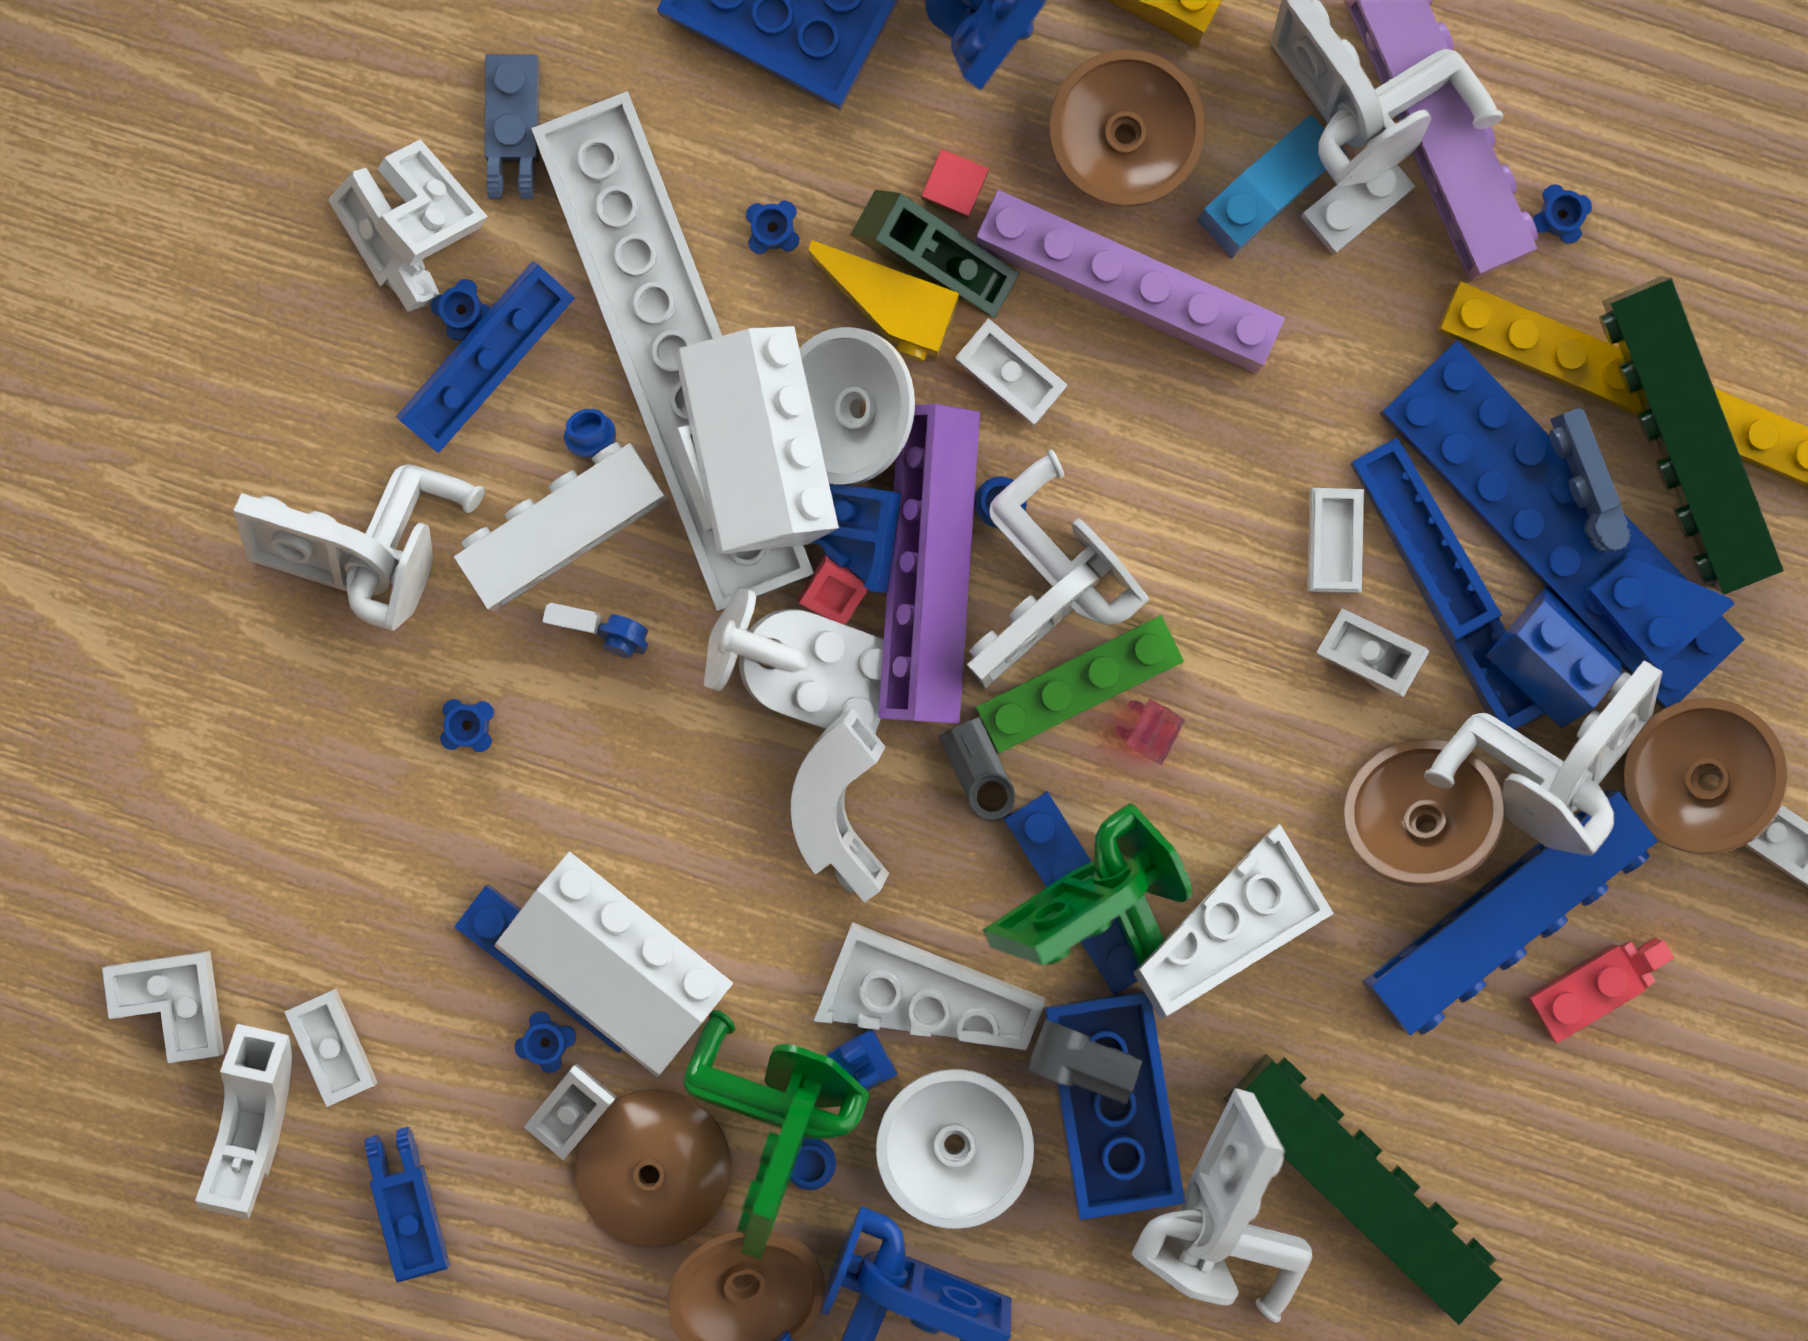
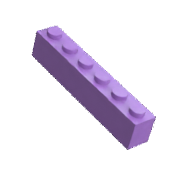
M940 404L915 405L913 424L909 437L896 458L894 492L902 494L886 596L878 718L960 724L980 412Z

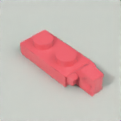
M1658 938L1650 940L1637 949L1632 941H1627L1621 945L1613 944L1527 996V999L1552 1041L1559 1043L1646 991L1645 988L1656 982L1650 972L1674 959V956L1665 941L1658 940Z

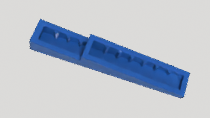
M1398 437L1352 461L1351 465L1485 712L1516 731L1546 715L1539 706L1486 657L1488 652L1506 632L1499 619L1502 614Z

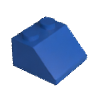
M1547 587L1543 588L1486 655L1492 663L1561 728L1594 709L1622 674L1621 660Z

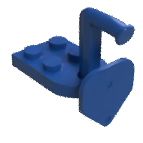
M925 0V9L930 21L953 38L951 49L963 78L979 90H982L1017 41L1028 39L1032 35L1034 30L1033 20L1047 1Z
M862 1205L860 1206L834 1262L820 1308V1313L829 1314L840 1286L860 1293L840 1341H875L887 1309L910 1318V1322L915 1327L928 1333L936 1334L942 1331L959 1338L960 1341H1009L1011 1335V1297L906 1256L903 1233L897 1223L884 1214ZM861 1232L883 1240L879 1251L867 1253L864 1259L853 1253ZM786 1330L775 1341L795 1340L790 1338V1332Z

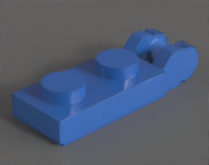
M410 1127L397 1129L396 1145L401 1156L403 1171L392 1174L388 1173L385 1147L378 1135L368 1137L365 1140L366 1156L368 1157L373 1178L370 1181V1186L397 1283L446 1270L450 1267L424 1165L420 1166L418 1148Z

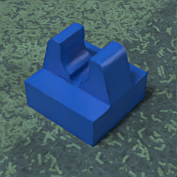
M867 1029L827 1052L828 1057L835 1060L867 1091L898 1074L874 1029Z

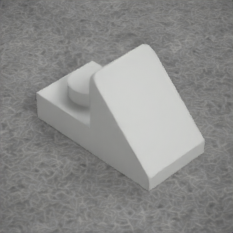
M1342 608L1316 653L1324 660L1365 679L1378 691L1384 694L1404 697L1430 651Z
M575 1064L524 1128L564 1160L611 1105L616 1095L579 1064Z

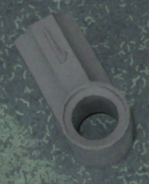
M980 717L967 721L939 735L974 813L987 821L1001 820L1009 815L1015 804L1016 794L1014 786L1008 779ZM997 783L1005 789L1008 798L1007 803L1001 810L988 812L978 804L977 793L985 784Z
M1045 1019L1027 1070L1072 1087V1084H1076L1126 1104L1135 1086L1142 1061L1117 1049L1089 1040L1090 1036Z

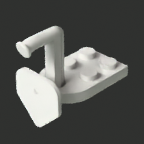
M1319 0L1281 1L1270 44L1328 123L1318 142V154L1324 168L1337 186L1369 182L1412 154L1422 142L1431 121L1430 114L1427 110H1420L1397 124L1393 122L1392 118L1449 83L1453 85L1474 116L1472 125L1474 128H1489L1503 119V112L1497 110L1488 91L1457 52L1450 49L1437 51L1374 89L1360 67L1359 56L1355 48L1349 41L1341 40L1330 26V19L1325 7ZM1345 143L1356 148L1367 145L1351 162L1340 148Z
M1052 449L1047 451L1048 455L1033 463L990 504L989 513L993 523L1052 588L1038 601L1032 595L1026 598L1010 613L1011 625L1004 632L997 636L994 631H990L969 651L972 654L973 660L967 665L971 673L985 689L1072 610L1092 621L1112 625L1127 620L1150 600L1118 557L1080 518H1077L1072 523V531L1086 549L1073 561H1070L1021 507L1027 499L1048 481L1057 476L1058 478L1064 477L1061 464ZM1107 573L1126 589L1111 604L1095 589L1100 578Z
M408 464L400 466L392 474L366 534L339 524L335 519L324 513L310 512L307 514L288 508L283 502L269 496L255 498L241 493L233 512L247 561L347 591L350 608L359 619L368 624L395 631L414 613L427 584L433 562L430 529L426 524L418 523L414 527L404 551L396 549L421 491L454 501L463 506L464 512L470 513L481 503L485 489L483 486L475 487L456 477L417 465ZM390 583L393 584L389 605L371 600L372 595L384 593L388 590Z
M739 587L711 631L704 686L721 691L726 685L739 655V671L743 684L750 695L761 705L824 729L853 707L876 734L881 720L878 716L884 639L798 609H782L769 613L759 619L747 631L755 606L756 594L752 590ZM758 662L766 664L771 667L763 668L759 665Z
M1643 661L1632 676L1626 672L1623 673L1612 687L1608 695V699L1611 702L1600 714L1596 710L1592 711L1581 725L1577 733V737L1580 740L1564 762L1494 716L1487 713H1478L1467 719L1437 756L1431 769L1425 771L1424 778L1428 783L1436 787L1452 788L1455 784L1453 778L1455 772L1477 746L1519 773L1510 774L1503 784L1502 793L1504 814L1516 827L1548 848L1592 856L1608 837L1614 825L1613 810L1607 797L1599 787V783L1628 749L1644 724L1652 718L1662 671ZM1578 808L1592 817L1584 828L1572 814Z
M1234 1089L1190 1178L1184 1196L1185 1204L1182 1205V1211L1159 1215L1151 1220L1142 1231L1132 1251V1256L1184 1295L1223 1306L1233 1304L1238 1295V1289L1224 1261L1228 1256L1281 1268L1264 1298L1258 1297L1255 1301L1257 1308L1267 1319L1278 1323L1281 1320L1280 1314L1291 1301L1313 1255L1310 1245L1300 1237L1248 1224L1249 1221L1254 1220L1257 1216L1261 1197L1271 1177L1278 1174L1284 1153L1254 1093Z

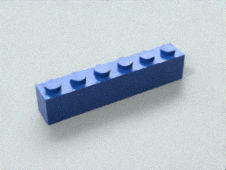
M1605 790L1603 792L1613 810L1614 825L1608 837L1592 856L1551 849L1539 842L1363 980L1402 1031L1411 1036L1416 1031L1422 1035L1435 1028L1445 1018L1442 1011L1455 1000L1459 999L1460 1002H1465L1477 995L1486 986L1483 978L1497 967H1500L1501 970H1506L1515 965L1526 955L1525 945L1539 934L1542 938H1546L1557 932L1567 923L1568 919L1565 916L1567 912L1580 902L1583 906L1593 903L1607 892L1609 887L1606 882L1621 870L1624 874L1632 872L1650 857L1646 850L1658 842V840L1619 791ZM1582 810L1574 814L1583 828L1592 818Z

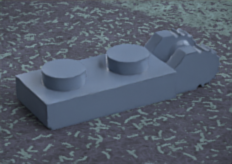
M485 54V158L488 161L487 193L489 199H502V193L504 192L503 161L520 162L518 176L521 199H534L535 162H539V148L531 128L539 125L540 62L537 54Z
M1577 408L1551 418L1550 420L1554 428L1549 432L1551 444L1560 459L1566 458L1573 478L1569 479L1572 497L1578 507L1586 508L1589 515L1584 526L1585 534L1591 540L1589 544H1592V548H1596L1597 552L1607 553V551L1615 552L1616 550H1622L1630 542V529L1626 527L1628 523L1621 508V502L1584 409Z

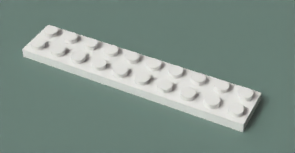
M628 91L531 128L717 612L723 611L739 587L754 591L757 598L811 577L814 572L803 545L718 554L713 530L705 532L669 437V433L675 429L690 425L674 351L681 347L720 337L722 333Z

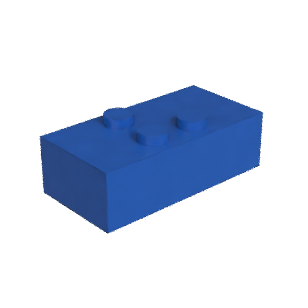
M1139 991L1045 1006L1046 1020L1090 1036L1089 1040L1117 1049L1142 1061L1135 1086L1126 1104L1076 1084H1072V1087L1056 1082L1076 1210L1080 1220L1185 1204L1153 1006L1145 992Z

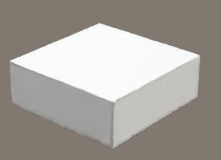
M549 603V605L546 604L542 622L597 634L603 617L596 612Z

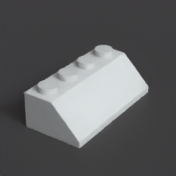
M794 326L750 328L675 350L674 353L717 553L723 554L808 545L838 529Z
M570 851L537 888L494 945L657 1078L733 984V982Z

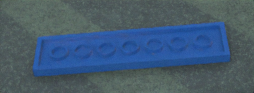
M1458 340L1455 341L1379 414L1536 578L1621 660V666L1632 676L1645 660L1585 590L1625 556L1635 557L1686 580L1687 578L1626 515L1625 518L1628 523L1626 527L1630 529L1629 534L1631 535L1629 537L1630 542L1626 544L1627 547L1622 548L1620 551H1607V553L1597 552L1596 548H1592L1593 545L1589 544L1591 540L1587 538L1584 531L1589 515L1586 508L1578 507L1572 497L1569 479L1573 478L1566 458L1560 459L1557 456L1547 432ZM1720 616L1659 668L1662 671L1656 703L1662 709L1679 703L1745 640L1723 616Z

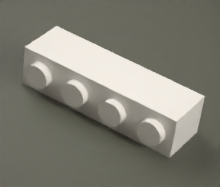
M618 442L609 445L592 458L595 465L578 476L573 470L564 474L548 486L552 493L536 504L531 499L519 503L505 514L508 522L490 532L488 527H484L461 542L464 550L455 555L454 558L487 609L492 611L499 610L668 500L646 464L630 443L622 448Z

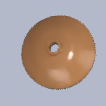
M1119 49L1104 52L1079 65L1070 73L1059 88L1049 119V139L1052 153L1067 180L1086 196L1098 202L1119 207L1150 204L1175 191L1184 183L1195 168L1202 153L1206 135L1203 104L1190 79L1181 69L1167 59L1154 53L1136 49ZM1126 128L1132 132L1134 140L1131 143L1122 144L1116 140L1115 132L1118 129Z
M1716 698L1690 699L1671 705L1658 712L1644 724L1632 741L1624 766V786L1628 802L1647 828L1662 843L1677 850L1694 854L1724 853L1753 841L1776 818L1784 802L1788 784V768L1784 751L1778 738L1767 723L1757 714L1739 704ZM1706 775L1717 776L1719 778L1718 786L1711 791L1701 789L1700 782Z
M1433 739L1411 740L1393 745L1372 757L1354 777L1347 792L1344 806V820L1348 838L1362 862L1383 878L1412 887H1433L1448 884L1467 876L1482 865L1491 855L1500 839L1504 825L1505 810L1498 781L1490 768L1472 752L1467 756L1453 776L1455 780L1454 786L1448 789L1436 787L1428 783L1424 778L1425 771L1431 769L1437 756L1447 745L1448 742ZM1425 822H1431L1436 825L1434 830L1427 833L1419 831L1418 827Z
M648 1089L636 1091L614 1100L581 1139L575 1162L577 1188L588 1213L609 1234L639 1246L659 1247L671 1245L699 1232L718 1212L730 1183V1150L717 1121L696 1101L668 1090ZM646 1165L656 1167L659 1171V1179L652 1183L646 1182L641 1177V1168Z
M771 1231L761 1260L741 1253L746 1234L732 1232L717 1237L702 1245L688 1256L672 1279L668 1293V1310L673 1329L681 1341H775L786 1330L790 1332V1338L799 1341L817 1321L820 1315L822 1299L826 1291L824 1276L817 1258L799 1240L776 1231Z

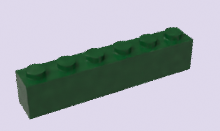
M1660 276L1603 300L1602 303L1606 314L1599 316L1603 332L1610 345L1619 344L1625 360L1624 363L1618 365L1621 378L1627 391L1630 394L1637 391L1644 409V411L1637 413L1640 427L1647 441L1656 440L1663 459L1656 461V467L1667 490L1674 488L1681 507L1674 509V513L1683 535L1686 538L1693 536L1700 554L1693 557V562L1704 585L1711 583L1713 588L1725 595L1783 572V566L1672 278Z
M1265 1054L1225 1096L1224 1100L1228 1103L1235 1088L1254 1093L1284 1150L1283 1158L1460 1325L1502 1280L1490 1268L1497 1259L1474 1237L1465 1244L1454 1234L1452 1230L1459 1223L1436 1201L1427 1208L1414 1195L1420 1189V1186L1398 1165L1391 1172L1376 1159L1383 1150L1361 1129L1352 1136L1338 1122L1345 1114L1323 1093L1314 1100L1300 1086L1307 1078L1290 1061L1283 1057L1276 1063Z

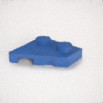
M829 483L839 528L815 540L812 544L820 545L824 549L826 556L840 567H847L861 578L868 590L887 593L902 493Z
M1632 556L1623 557L1585 590L1639 655L1657 669L1662 667L1734 605V602L1729 597Z

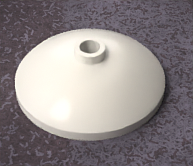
M839 327L821 332L803 344L799 350L828 482L841 485L862 483L876 477L887 469L898 457L907 442L915 412L912 379L901 355L881 336L867 330L851 327ZM865 401L866 411L864 416L862 417L860 413V407L862 403Z
M963 1069L940 1070L912 1081L891 1101L878 1129L876 1142L877 1164L888 1192L907 1213L922 1222L936 1227L948 1229L969 1228L996 1218L1006 1211L1020 1196L1029 1179L1033 1165V1134L1022 1106L1002 1084L974 1071ZM952 1134L960 1135L964 1139L963 1148L957 1152L949 1151L944 1145L946 1138Z

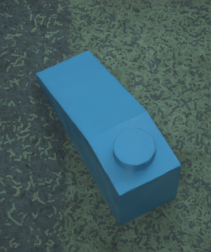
M1311 114L1234 180L1204 208L1197 221L1231 258L1326 171L1318 154V142L1325 129Z

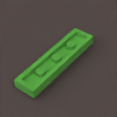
M1162 615L975 708L999 754L1184 662Z

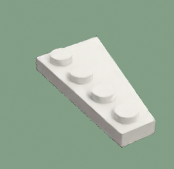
M1279 824L1273 827L1133 973L1161 1019L1334 913L1282 826Z
M852 922L814 1021L831 1024L833 1021L858 1024L860 1028L879 1030L881 1027L910 1031L911 1035L931 1037L932 1034L958 1038L962 1042L1027 1050L1044 1008L1045 997Z

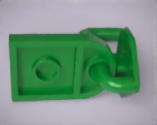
M1129 803L1110 815L1100 825L1095 838L1093 862L1069 872L984 928L983 932L991 948L1044 966L1063 960L1070 953L1069 948L1086 937L1103 933L1111 926V920L1117 917L1138 966H1140L1164 941L1144 894L1148 892L1177 902H1185L1193 894L1192 884L1175 848L1134 804Z
M712 1010L709 1013V1020L698 1038L683 1079L685 1090L695 1099L782 1129L780 1135L772 1132L768 1135L759 1161L760 1166L755 1180L752 1179L742 1207L743 1212L737 1227V1232L746 1234L741 1253L761 1260L804 1138L831 1139L847 1135L853 1131L863 1117L870 1093L832 1058L791 1044H779L773 1047L764 1078L767 1086L713 1068L720 1046L726 1035L732 1034L735 1031V1024L722 1011ZM841 1107L838 1115L818 1109Z

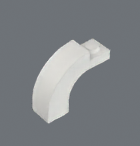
M852 707L826 728L801 764L792 789L791 821L800 852L814 874L816 875L829 864H832L835 867V875L840 884L851 893L856 892L865 903L881 891L889 872L852 829L846 816L844 797L847 786L877 763L886 746Z
M241 1024L236 1025L220 1071L224 1084L222 1118L216 1142L195 1200L197 1208L249 1220L263 1177L268 1178L285 1115L292 1066L289 1035Z

